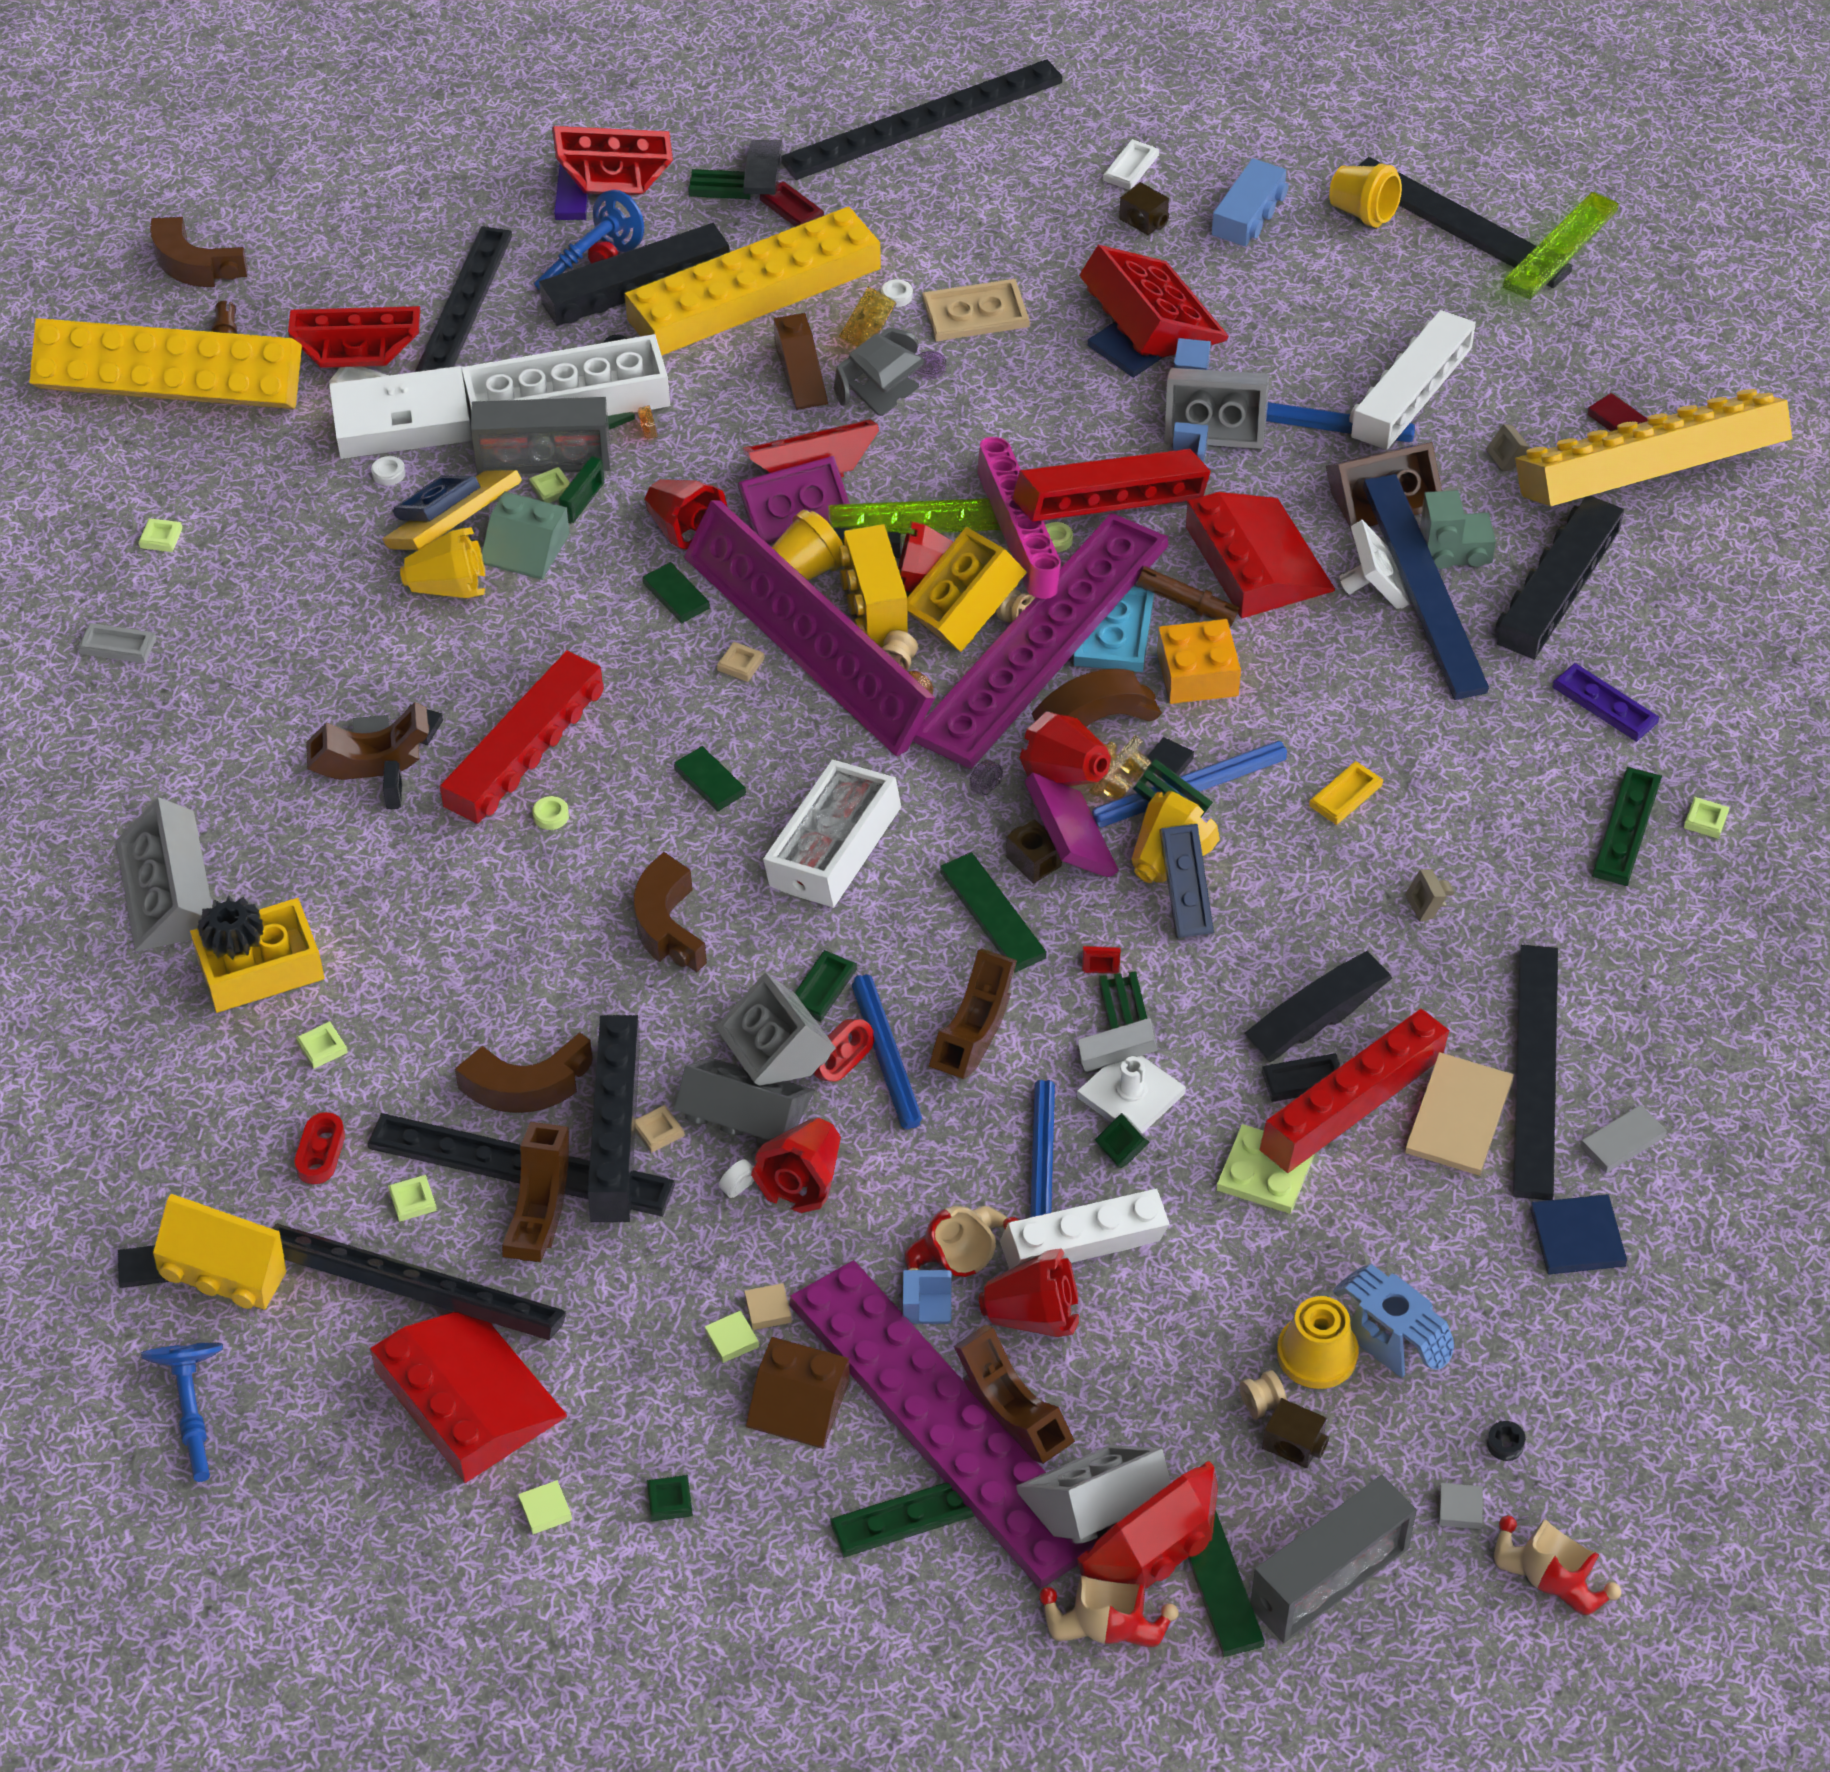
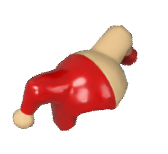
M987 1205L973 1210L963 1206L944 1208L931 1219L926 1234L905 1251L904 1256L907 1270H919L926 1263L937 1262L955 1276L967 1277L976 1274L986 1267L992 1259L996 1248L995 1236L990 1229L996 1227L1006 1229L1009 1222L1018 1221L1016 1217H1007Z
M1509 1515L1503 1516L1500 1519V1534L1494 1551V1564L1499 1569L1526 1575L1531 1584L1538 1590L1550 1595H1557L1572 1609L1583 1615H1590L1609 1600L1615 1601L1620 1598L1621 1588L1615 1582H1608L1601 1591L1591 1592L1588 1589L1586 1578L1599 1557L1598 1553L1592 1552L1573 1541L1545 1519L1534 1531L1525 1546L1514 1547L1511 1535L1517 1527V1522L1514 1517Z
M1080 1576L1075 1607L1065 1614H1062L1056 1606L1057 1593L1053 1588H1043L1039 1593V1600L1045 1609L1048 1631L1052 1638L1057 1641H1067L1088 1636L1092 1640L1103 1644H1115L1126 1641L1143 1647H1156L1162 1642L1170 1622L1176 1620L1179 1615L1178 1608L1173 1604L1167 1603L1161 1608V1616L1154 1622H1149L1143 1616L1145 1585L1114 1583Z

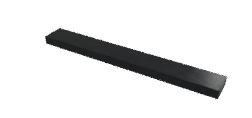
M1368 157L1358 166H1376L1381 163ZM1398 172L1402 184L1400 207L1551 288L1556 287L1572 272V264Z
M481 226L415 372L454 367L511 241V230Z
M1521 944L1519 951L1513 1197L1553 1200L1558 991V948Z
M381 1113L368 1141V1148L371 1150L520 1184V1144ZM569 1156L566 1195L588 1199L590 1160ZM633 1170L631 1210L663 1217L675 1186L674 1180Z
M278 1223L271 1228L280 1232L284 1260L546 1340H550L565 1321L566 1311Z

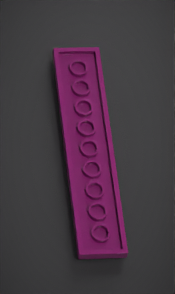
M711 500L684 558L895 756H900L908 751L935 697L722 501Z
M1110 513L1060 569L1056 595L1047 599L1035 598L1016 617L926 717L913 739L914 743L972 769L1136 584L1144 566L1150 568L1169 546L1168 536Z
M855 1260L790 1296L789 1306L831 1353L849 1358L850 1375L938 1475L952 1486V1490L958 1493L963 1499V1503L972 1509L976 1518L1039 1589L1079 1565L1077 1558L1085 1551L1093 1548L1096 1541L1103 1536L1101 1532H1097L1095 1539L1084 1543H1073L1072 1538L1054 1537L1017 1491V1485L1046 1473L1045 1470L1024 1451L968 1390L960 1376L906 1317H903V1313Z

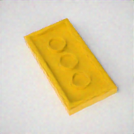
M483 471L476 476L481 486L479 489L430 522H406L382 538L383 542L389 549L419 550L503 495L504 491L507 492L521 483L522 479L518 471Z

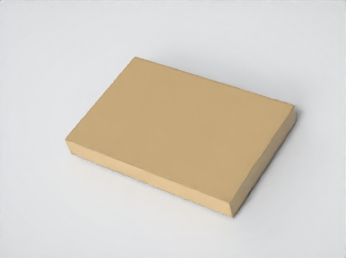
M1016 279L922 293V300L935 341L1030 327V320Z
M1439 1052L1405 1153L1480 1176L1514 1074Z

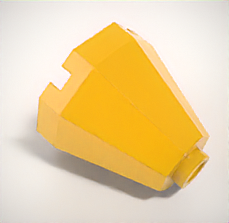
M472 527L452 530L404 558V566L400 567L403 585L409 586L411 592L458 598L485 595V588L478 589V576H485V566L478 540L470 541L468 535L474 534Z
M1167 791L1164 796L1162 792H1157L1148 803L1131 858L1135 874L1146 883H1152L1153 881L1163 883L1167 880L1160 837L1161 828L1198 823L1202 855L1204 856L1212 851L1220 840L1217 824L1211 818L1205 823L1201 818L1204 811L1197 804L1173 791Z

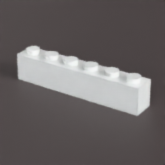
M1442 310L1432 320H1428L1418 337L1414 336L1411 339L1406 351L1398 354L1394 365L1382 373L1380 381L1376 386L1369 388L1365 399L1353 407L1350 414V422L1353 423L1351 437L1388 450L1470 351L1473 344L1476 322Z

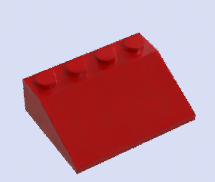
M1098 244L1079 274L1080 278L1087 285V291L1097 297L1102 304L1103 311L1113 317L1118 323L1117 328L1130 338L1134 343L1133 348L1144 356L1152 354L1166 357L1176 354L1178 338L1211 341V345L1227 341L1229 337L1167 261Z
M1215 492L1187 500L1186 529L1231 603L1240 607L1238 614L1241 619L1335 591V587L1278 498Z
M452 1312L404 1326L370 1348L377 1375L464 1483L478 1476L567 1417L564 1410L490 1322Z

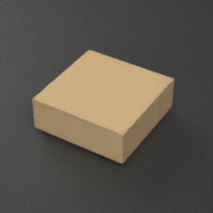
M733 642L718 662L717 671L748 682L765 659L764 653Z
M666 1105L637 1118L635 1122L636 1133L651 1153L685 1136L684 1130Z
M784 1283L744 1291L752 1330L792 1323Z

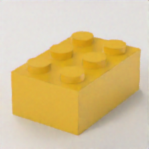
M881 524L844 531V545L839 546L841 564L845 566V569L840 570V579L843 590H850V594H847L849 612L851 615L857 614L858 618L854 620V623L877 645L883 647L885 637L889 632L900 630L908 633L907 595L885 525Z
M299 898L259 909L260 919H262L264 925L263 935L260 936L258 947H249L248 956L240 952L235 955L234 960L228 954L218 959L213 951H207L203 946L198 928L190 930L196 957L216 1013L325 979L319 950Z

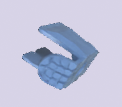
M1369 1264L1348 1275L1334 1288L1333 1292L1337 1297L1349 1294L1360 1303L1350 1321L1351 1330L1357 1338L1358 1345L1398 1376L1403 1377L1405 1375L1403 1337L1417 1347L1422 1362L1431 1369H1441L1451 1359L1454 1350V1340L1447 1321L1433 1311V1305L1430 1300L1397 1275L1391 1274L1388 1277L1373 1264ZM1368 1315L1392 1333L1391 1337L1385 1331H1380L1376 1324L1368 1320Z

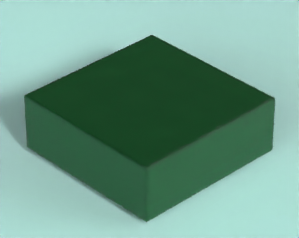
M1123 1113L1095 1139L1097 1144L1120 1168L1131 1162L1150 1143Z
M688 1475L647 1480L651 1522L693 1516Z

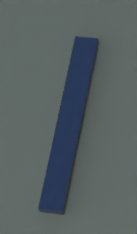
M1397 475L1365 479L1363 490L1453 699L1459 700L1487 694L1489 685Z

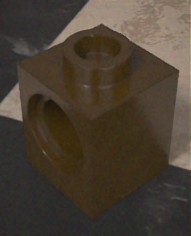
M1139 182L1120 197L1119 219L1149 235L1157 228L1162 229L1169 220V198Z
M1035 819L1024 826L1016 827L1006 836V858L1033 884L1062 867V861L1047 830Z
M1281 1398L1264 1429L1262 1449L1304 1468H1308L1313 1457L1320 1459L1328 1445L1329 1436L1324 1434L1327 1418Z

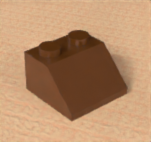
M771 1337L757 1372L746 1427L824 1449L850 1382L849 1358Z

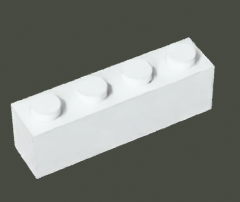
M1153 1189L1009 1222L1000 1239V1243L1009 1270L1041 1255L1045 1251L1062 1248L1065 1253L1062 1259L1068 1258L1073 1263L1158 1242L1170 1224L1158 1190Z

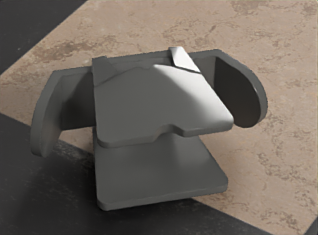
M888 327L882 333L873 335L853 350L849 357L836 368L833 389L840 405L845 406L849 404L850 387L878 416H883L897 405V399L906 398L918 389L919 383L908 378V376L924 365V359L915 354L919 346L917 338L907 331ZM863 373L870 379L865 385L855 380Z

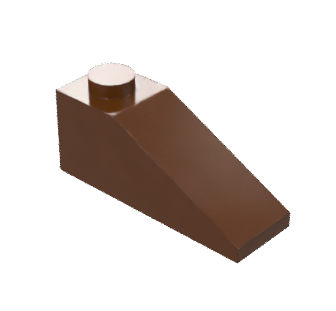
M800 313L773 318L775 347L796 410L827 405V394L806 314Z

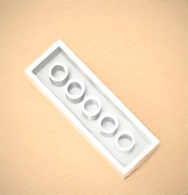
M655 334L461 367L470 417L472 401L606 397L608 416L670 406L668 376Z

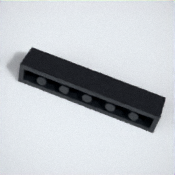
M710 223L539 281L541 303L556 326L574 323L585 316L603 313L609 308L625 303L626 292L729 253L730 247L715 224Z
M1586 496L1580 506H1573L1568 516L1567 525L1558 528L1553 540V546L1544 549L1538 568H1532L1529 571L1524 589L1515 592L1508 613L1502 612L1495 626V631L1499 632L1497 645L1533 660L1536 659L1620 532L1624 514L1623 508L1593 496Z
M600 1015L588 1181L590 1222H630L640 1056L638 1015Z

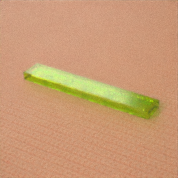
M1591 192L1504 278L1502 288L1531 300L1617 212L1620 203Z
M989 498L829 505L828 507L829 522L832 528L858 529L884 524L888 532L914 534L915 529L909 528L910 521L923 523L938 533L962 532L965 527L973 531L1001 530Z

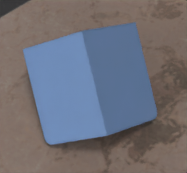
M1178 338L1174 368L1208 370L1211 341Z
M1175 422L1173 451L1191 449L1205 463L1208 425Z
M903 1270V1317H906L912 1324L951 1323L952 1272L949 1270Z

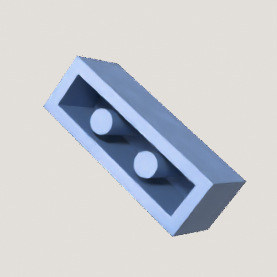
M1252 158L1213 212L1211 235L1243 246H1247L1252 237L1258 238L1262 230L1263 221L1272 218L1277 201H1283L1287 195L1289 184L1285 183L1287 169Z

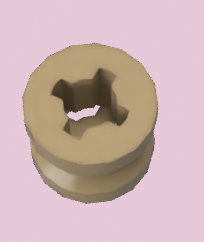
M1016 589L1012 590L997 608V617L1001 621L1012 623L1036 597L1026 592L1021 593Z
M893 630L887 634L884 646L881 648L908 671L911 659L914 658L918 651V643L910 634L900 630Z
M1273 1370L1263 1372L1257 1380L1248 1378L1240 1382L1239 1388L1242 1400L1255 1420L1264 1417L1266 1411L1275 1410L1281 1398L1287 1400L1284 1387Z

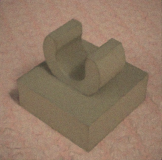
M1503 424L1486 448V451L1502 471H1510L1516 466L1515 458L1527 455L1526 451L1530 446L1513 425Z
M1420 869L1405 895L1419 922L1433 919L1440 907L1447 906L1445 902L1446 897L1454 895L1455 892L1449 881H1438L1432 869Z

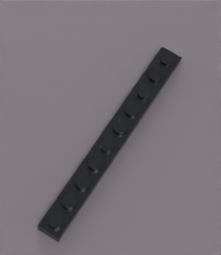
M1046 59L781 156V163L795 180H799L1062 83V75Z

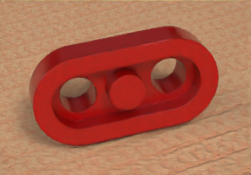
M846 1019L842 1021L828 1035L836 1049L830 1054L827 1065L825 1066L824 1063L819 1066L813 1073L814 1076L819 1080L832 1082L844 1078L872 1049L874 1032L871 1025L862 1019ZM851 1033L852 1039H851V1042L849 1043L848 1037H849V1034Z
M322 1112L312 1116L307 1121L294 1161L297 1175L303 1182L321 1184L333 1176L345 1140L344 1125L338 1115ZM324 1133L332 1134L329 1138L326 1139L320 1137ZM315 1164L322 1165L320 1168L310 1169Z

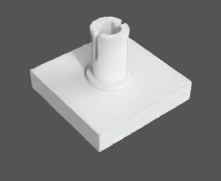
M1363 520L1352 525L1351 530L1361 565L1340 575L1341 584L1345 591L1350 595L1365 585L1372 583L1396 609L1405 608L1410 605L1405 585L1388 546Z
M1131 1056L1125 1061L1103 1067L1077 1091V1098L1111 1123L1123 1113L1141 1133H1144L1185 1094L1186 1087L1145 1057Z

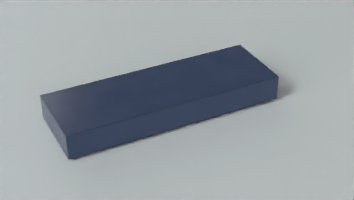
M1198 823L1161 828L1160 837L1176 938L1213 934L1214 927Z

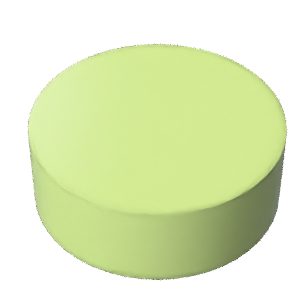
M1061 522L1045 524L1057 552L1070 548L1073 543V531L1068 525Z
M544 797L538 800L532 809L533 820L542 829H558L569 819L568 805L559 797Z

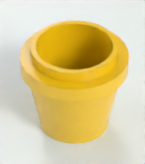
M1383 163L1376 166L1342 165L1335 172L1330 184V203L1332 206L1361 219L1365 225L1379 228L1382 223L1388 222L1394 216L1398 208L1402 192L1401 179L1396 168L1392 165Z
M801 510L792 518L793 523L772 546L781 557L808 581L829 570L836 571L842 566L839 555V546L843 545L841 539L831 525L821 515L813 511Z
M1315 1296L1303 1301L1298 1306L1293 1319L1282 1329L1278 1338L1277 1359L1283 1372L1291 1380L1302 1386L1313 1389H1326L1346 1381L1352 1375L1357 1365L1359 1354L1358 1341L1351 1330L1350 1316L1344 1305L1326 1296Z

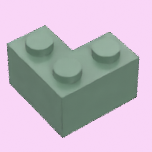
M1459 490L1425 492L1420 530L1437 568L1446 569L1456 565L1479 567L1484 564L1493 563L1496 540L1489 513L1464 514Z

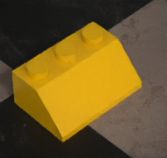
M965 527L908 596V613L940 639L962 652L1011 591L1017 587L1027 571L1003 547Z
M170 1194L153 1251L156 1267L160 1275L172 1283L182 1282L194 1286L200 1292L209 1296L218 1294L230 1298L242 1308L251 1309L254 1306L265 1310L287 1272L280 1232L174 1194Z

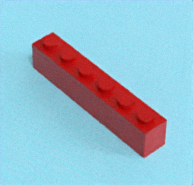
M1191 449L1026 469L1019 471L1012 499L1032 522L1183 502L1204 496L1211 470Z
M566 650L440 785L443 807L476 824H479L486 815L491 816L494 814L501 798L507 792L512 793L516 790L524 773L528 769H535L549 746H556L562 737L563 731L569 724H576L583 714V709L591 701L595 702L600 698L604 689L601 666Z
M1422 1008L1267 1119L1259 1150L1286 1173L1291 1172L1432 1067L1437 1061L1439 1052L1444 1053L1450 1030Z

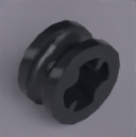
M1499 1421L1490 1428L1487 1447L1492 1456L1502 1461H1513L1519 1458L1523 1452L1526 1440L1525 1432L1515 1422ZM1501 1435H1510L1511 1447L1503 1446V1442L1500 1440Z

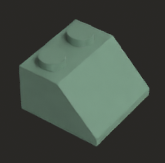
M504 491L490 515L482 550L484 565L543 580L570 534L567 507Z

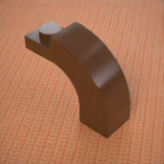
M183 217L151 218L150 232L157 262L162 270L175 280L192 286L215 287L216 279L233 280L248 276L244 247L213 249L196 247L187 242Z
M1103 669L1081 675L1061 685L1050 693L1031 714L1035 721L1045 712L1068 715L1077 718L1087 727L1096 720L1109 715L1126 714L1150 722L1156 720L1162 712L1155 701L1156 696L1149 687L1143 684L1140 685L1133 671L1126 669Z
M414 702L392 725L372 733H354L326 722L306 742L307 769L339 780L384 776L385 761H397L400 765V771L407 769L420 759L419 743H422L429 733L427 707Z
M663 852L647 866L635 888L634 908L637 932L647 952L658 962H661L667 955H670L671 959L678 966L685 967L687 965L695 972H698L707 964L705 942L681 927L670 917L673 908L693 891L691 870Z
M983 948L977 951L962 1003L951 1023L938 1031L928 1067L962 1079L970 1076L977 1069L1004 1017L1011 996L1008 990L1017 960Z
M579 1032L548 1059L526 1066L504 1062L484 1046H481L455 1068L458 1089L475 1102L502 1112L526 1113L552 1107L570 1098L577 1092L575 1076L580 1077L589 1070L593 1061L591 1040Z
M530 1122L520 1145V1189L515 1213L502 1244V1257L541 1263L546 1249L552 1248L562 1212L568 1172L569 1127Z
M985 1324L953 1346L967 1373L963 1380L968 1390L1034 1461L1044 1464L1075 1442L1059 1407L1040 1400L1019 1378L992 1326Z

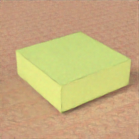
M559 467L529 478V484L539 499L547 503L559 500L558 498L570 484Z
M149 518L139 540L140 548L173 552L183 529L181 522Z
M1694 797L1684 828L1719 839L1730 807Z
M330 1021L296 1037L297 1044L313 1069L348 1053L346 1045Z
M426 1175L388 1185L399 1222L437 1211Z
M741 1310L705 1326V1333L722 1363L759 1347V1341Z
M558 1480L518 1494L532 1534L572 1520L570 1509Z

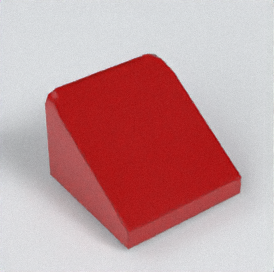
M1083 946L1082 971L1084 973L1118 974L1120 972L1121 947Z

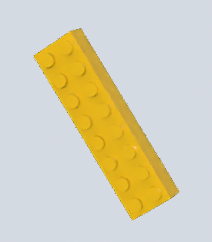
M847 206L626 292L627 320L640 337L656 335L662 356L881 269L880 241L856 213Z
M35 318L29 383L39 389L295 409L302 345L293 338Z
M1745 389L1736 393L1737 397L1712 398L1707 400V405L1683 406L1677 409L1676 414H1654L1647 417V422L1639 424L1637 422H1625L1617 425L1618 430L1607 432V430L1592 431L1587 434V438L1578 441L1576 438H1568L1558 441L1556 447L1549 449L1547 447L1528 449L1526 451L1527 455L1515 458L1520 492L1524 498L1548 506H1554L1792 439L1788 402L1786 399L1774 397L1773 393H1757L1756 389Z

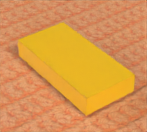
M1355 761L1309 801V807L1338 825L1383 785V779Z

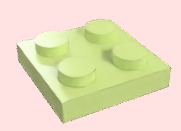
M1242 1124L1218 1180L1217 1191L1291 1214L1314 1155L1291 1172L1286 1173L1259 1150L1264 1131Z

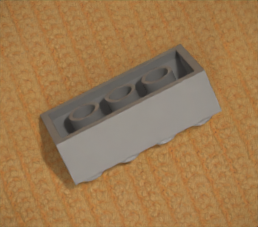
M158 797L116 840L135 951L192 940L190 930L198 928V921L202 919V909L212 908L194 811Z

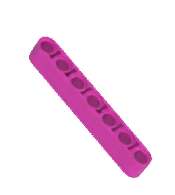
M999 437L984 438L980 442L977 473L1013 558L1027 571L1022 578L1026 590L1036 598H1052L1058 591L1060 558L1043 520L1032 522L1012 499L1021 469L1010 444L1005 439Z

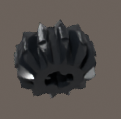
M228 895L226 902L220 903L213 899L212 908L202 909V919L198 921L199 935L206 950L213 951L218 959L228 954L234 960L235 955L240 952L248 956L249 947L259 946L264 925L255 904H248L244 897L234 902Z

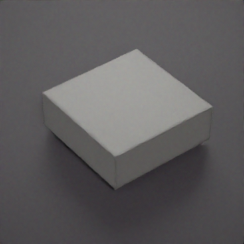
M1441 1483L1439 1526L1481 1529L1483 1486Z

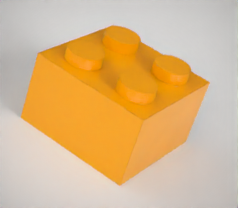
M1227 619L1158 627L1157 656L1170 704L1239 696L1241 668Z

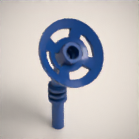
M608 190L600 194L593 206V222L595 227L574 245L570 243L568 245L569 250L565 248L563 250L564 254L560 253L558 255L559 259L533 283L535 287L540 290L539 281L562 274L567 268L572 269V264H577V259H582V254L600 239L610 242L620 252L635 249L641 243L644 236V220L636 202L620 190ZM605 201L606 206H604L599 213L600 206ZM616 201L627 209L630 217L626 218L618 208H615ZM630 228H633V234L630 241L628 243H625L624 239L628 237L630 233ZM607 234L609 237L613 238V242L610 241L605 235Z
M196 1343L188 1346L175 1345L150 1349L140 1353L141 1359L148 1362L171 1366V1374L176 1375L182 1418L179 1421L183 1444L188 1446L193 1478L196 1482L208 1480L210 1472L204 1446L207 1435L204 1419L198 1414L192 1373L196 1372V1363L204 1361L222 1351V1343Z

